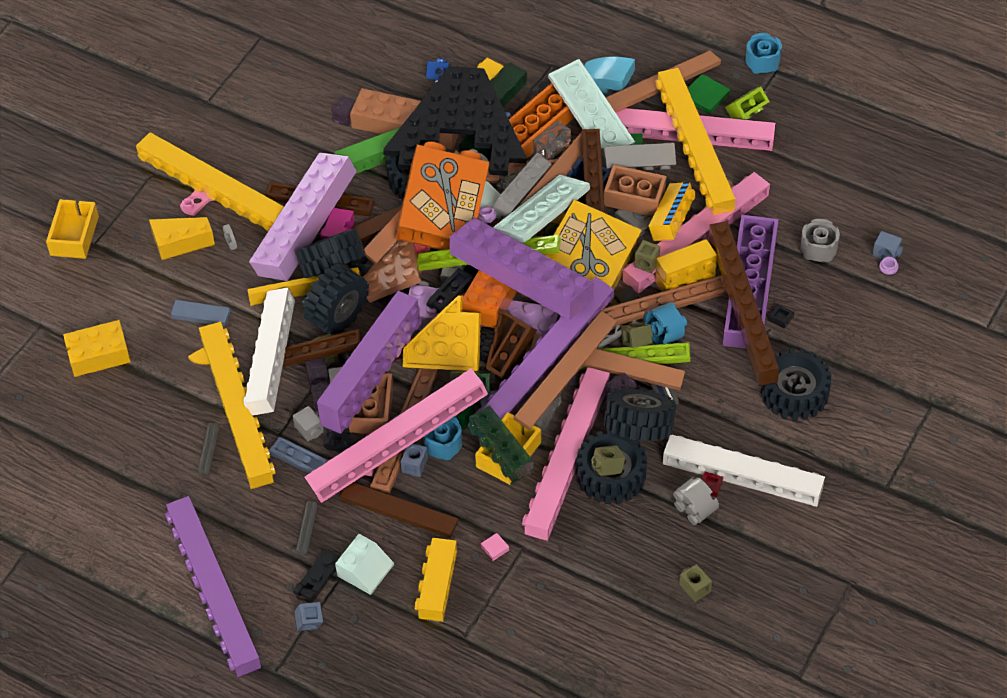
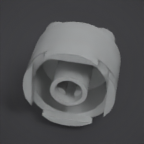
M814 219L808 225H804L800 248L806 260L830 262L836 255L840 232L838 228L832 225L831 221Z
M695 476L673 493L676 502H674L675 507L680 512L684 511L688 515V520L693 525L702 522L719 508L717 498L713 500L710 496L712 490L700 478L697 477L695 479Z

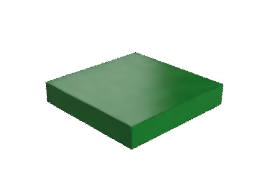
M703 74L688 87L694 105L708 114L730 94L729 88Z

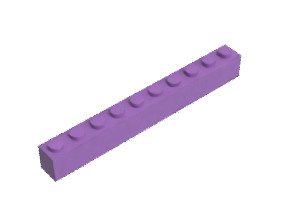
M595 276L592 280L594 282L593 300L570 320L560 315V319L549 326L548 333L544 337L541 336L535 344L536 347L525 354L524 361L520 366L516 365L513 368L512 375L508 380L504 379L496 394L490 395L485 407L478 409L475 413V426L487 435H490L507 412L514 415L601 310L613 299L614 289Z
M189 496L166 504L168 512L165 513L168 524H173L174 526L171 530L175 540L179 539L181 543L178 544L181 555H186L187 557L185 564L188 571H193L194 573L192 580L195 588L199 587L201 590L198 593L202 604L206 603L208 606L205 610L209 621L213 620L215 623L212 626L216 637L220 636L222 642H219L223 654L228 653L229 659H227L230 670H235L237 677L260 669L259 656Z

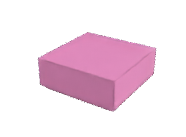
M498 533L481 543V548L493 561L509 551V546Z

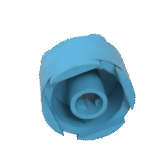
M758 33L751 37V40L747 42L745 61L753 73H768L778 70L782 50L781 41L777 37H770L768 33Z
M673 302L652 309L644 315V323L651 325L653 332L652 341L655 345L670 344L684 337L687 320L683 315H680Z
M456 417L451 418L422 437L423 446L427 447L428 454L437 459L450 460L462 447V429Z

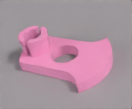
M194 189V192L182 201L180 208L184 213L195 216L208 202L215 200H211L205 192H197ZM199 198L202 201L196 204L193 200Z

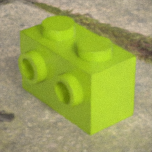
M760 86L730 103L725 109L732 119L747 120L750 118L751 113L756 114L763 110L762 106L770 101Z

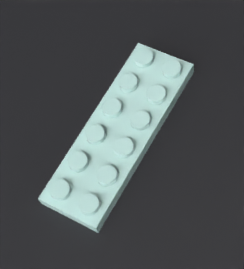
M580 59L548 75V78L582 129H600L601 149L608 146L635 144L634 139Z
M558 175L493 228L521 243H525L567 209L573 200L577 201L588 192L590 184Z

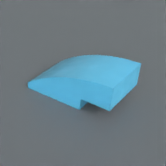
M602 57L587 61L584 67L600 91L607 94L609 89L616 91L625 89L635 71V59Z

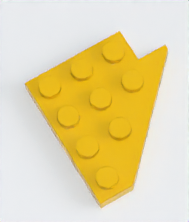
M458 295L403 348V367L461 371L472 369L473 371H479L481 313L462 312L463 295Z

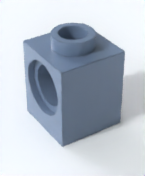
M881 231L874 244L872 256L880 259L886 257L896 259V257H900L903 251L901 246L902 238Z
M411 444L405 449L401 459L402 473L421 477L428 459L427 447L421 444Z
M320 602L299 604L294 611L297 631L315 630L323 623Z

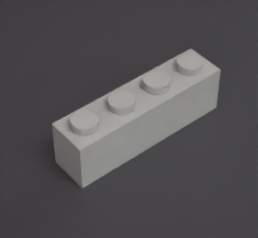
M674 143L608 146L601 149L602 166L612 170L613 165L632 169H642L643 171H653V168H660L663 171L670 170L672 166L676 165Z
M536 153L498 197L492 208L503 218L507 217L544 176L551 163Z

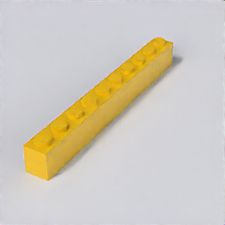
M679 68L658 72V80L655 81L656 88L661 91L662 102L666 103L667 114L672 117V125L674 129H677L679 142L682 141L684 154L689 157V166L694 169V177L700 183L701 194L706 197L707 208L711 209L713 215L734 211V194Z
M151 132L136 145L138 157L142 161L150 163L156 169L166 172L170 177H175L183 184L191 186L197 192H205L211 200H216L225 208H230L238 215L248 218L252 223L264 227L266 231L270 230L284 206Z
M221 322L200 327L201 340L209 358L212 374L250 488L253 489L274 483L272 475L276 473L273 463L268 462L270 458L268 448L263 447V443H265L263 433L257 430V428H260L257 416L253 417L249 409L244 405L247 386L243 387L242 383H245L243 374L237 371V368L240 367L237 357L233 358L232 356L235 353L232 342L228 343L227 341L230 339L227 328L223 329Z

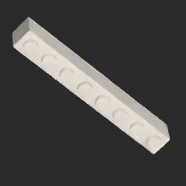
M289 288L267 291L266 300H264L261 325L258 328V339L255 342L256 349L255 354H253L252 368H250L246 397H244V405L252 415L274 412L286 351L285 347L287 346L295 299Z
M670 435L663 454L664 465L703 475L705 471L722 476L723 481L816 507L818 506L824 486L825 476H821L818 473L806 472L796 467H788L778 462L766 461L759 457L744 455L737 451L733 452L719 446L704 444L701 441L686 439L682 436Z

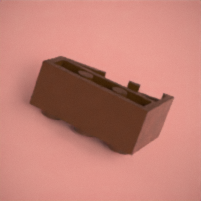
M500 308L486 368L501 378L508 380L513 368L518 364L536 334L537 329Z

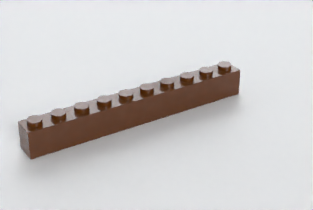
M724 221L709 224V240L717 254V263L758 384L761 386L778 382L779 367L729 223Z

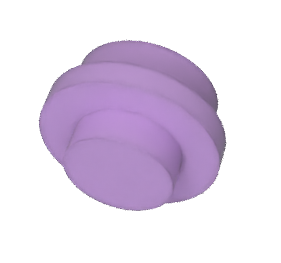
M483 207L479 210L478 219L484 223H491L497 217L492 207Z
M893 257L884 258L879 266L880 270L888 275L895 274L899 267L896 259Z

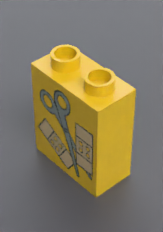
M573 200L554 234L561 237L559 253L547 254L545 256L591 281L596 276L615 290L623 275V269L635 252L642 230Z

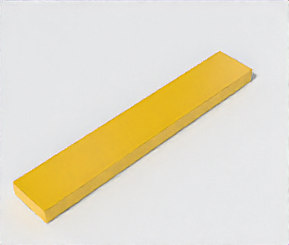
M358 267L351 268L352 271L360 275ZM319 275L247 289L250 306L263 304L264 300H266L267 291L289 288L293 297L307 295L308 291H311L313 288L311 286L313 282L319 280Z

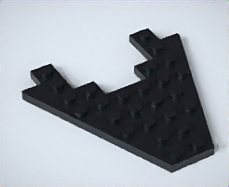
M449 66L383 149V154L386 156H399L398 169L410 170L417 145H424L426 142L439 143L440 133L475 135V148L492 149L489 175L508 176L509 163L526 164L524 150L484 68Z

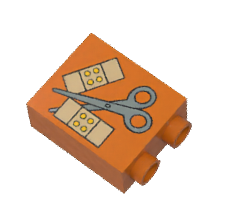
M426 142L424 146L417 145L412 159L395 239L439 250L450 249V236L473 218L478 219L489 162L481 160V155L473 151H461L460 155L446 152L445 146L436 142Z

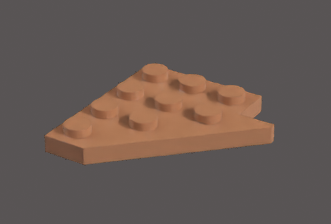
M398 240L376 265L374 264L363 276L368 281L367 284H369L367 289L369 294L366 296L369 303L422 282L414 243Z

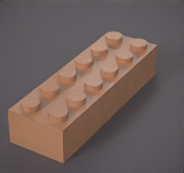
M361 88L350 113L351 127L384 134L400 128L421 101ZM440 133L439 143L445 146V148L453 149L459 134Z

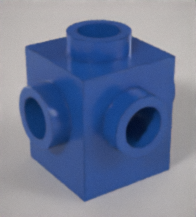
M436 58V61H428L426 79H434V83H436L447 68L451 66V63H447V59Z

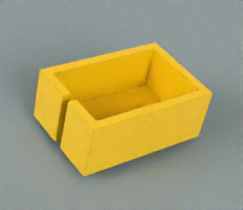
M59 200L46 240L50 256L86 259L99 218L95 202L79 201L78 204L81 215H79L76 201Z
M706 239L656 258L657 271L655 272V282L661 292L713 278L716 275L717 254Z
M120 320L63 334L74 377L131 362Z
M507 412L476 452L475 457L477 468L510 485L540 445L541 429L533 426L529 431L524 427L523 435V426L513 420L515 415Z

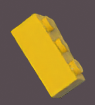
M207 217L149 220L162 260L215 245L213 232Z

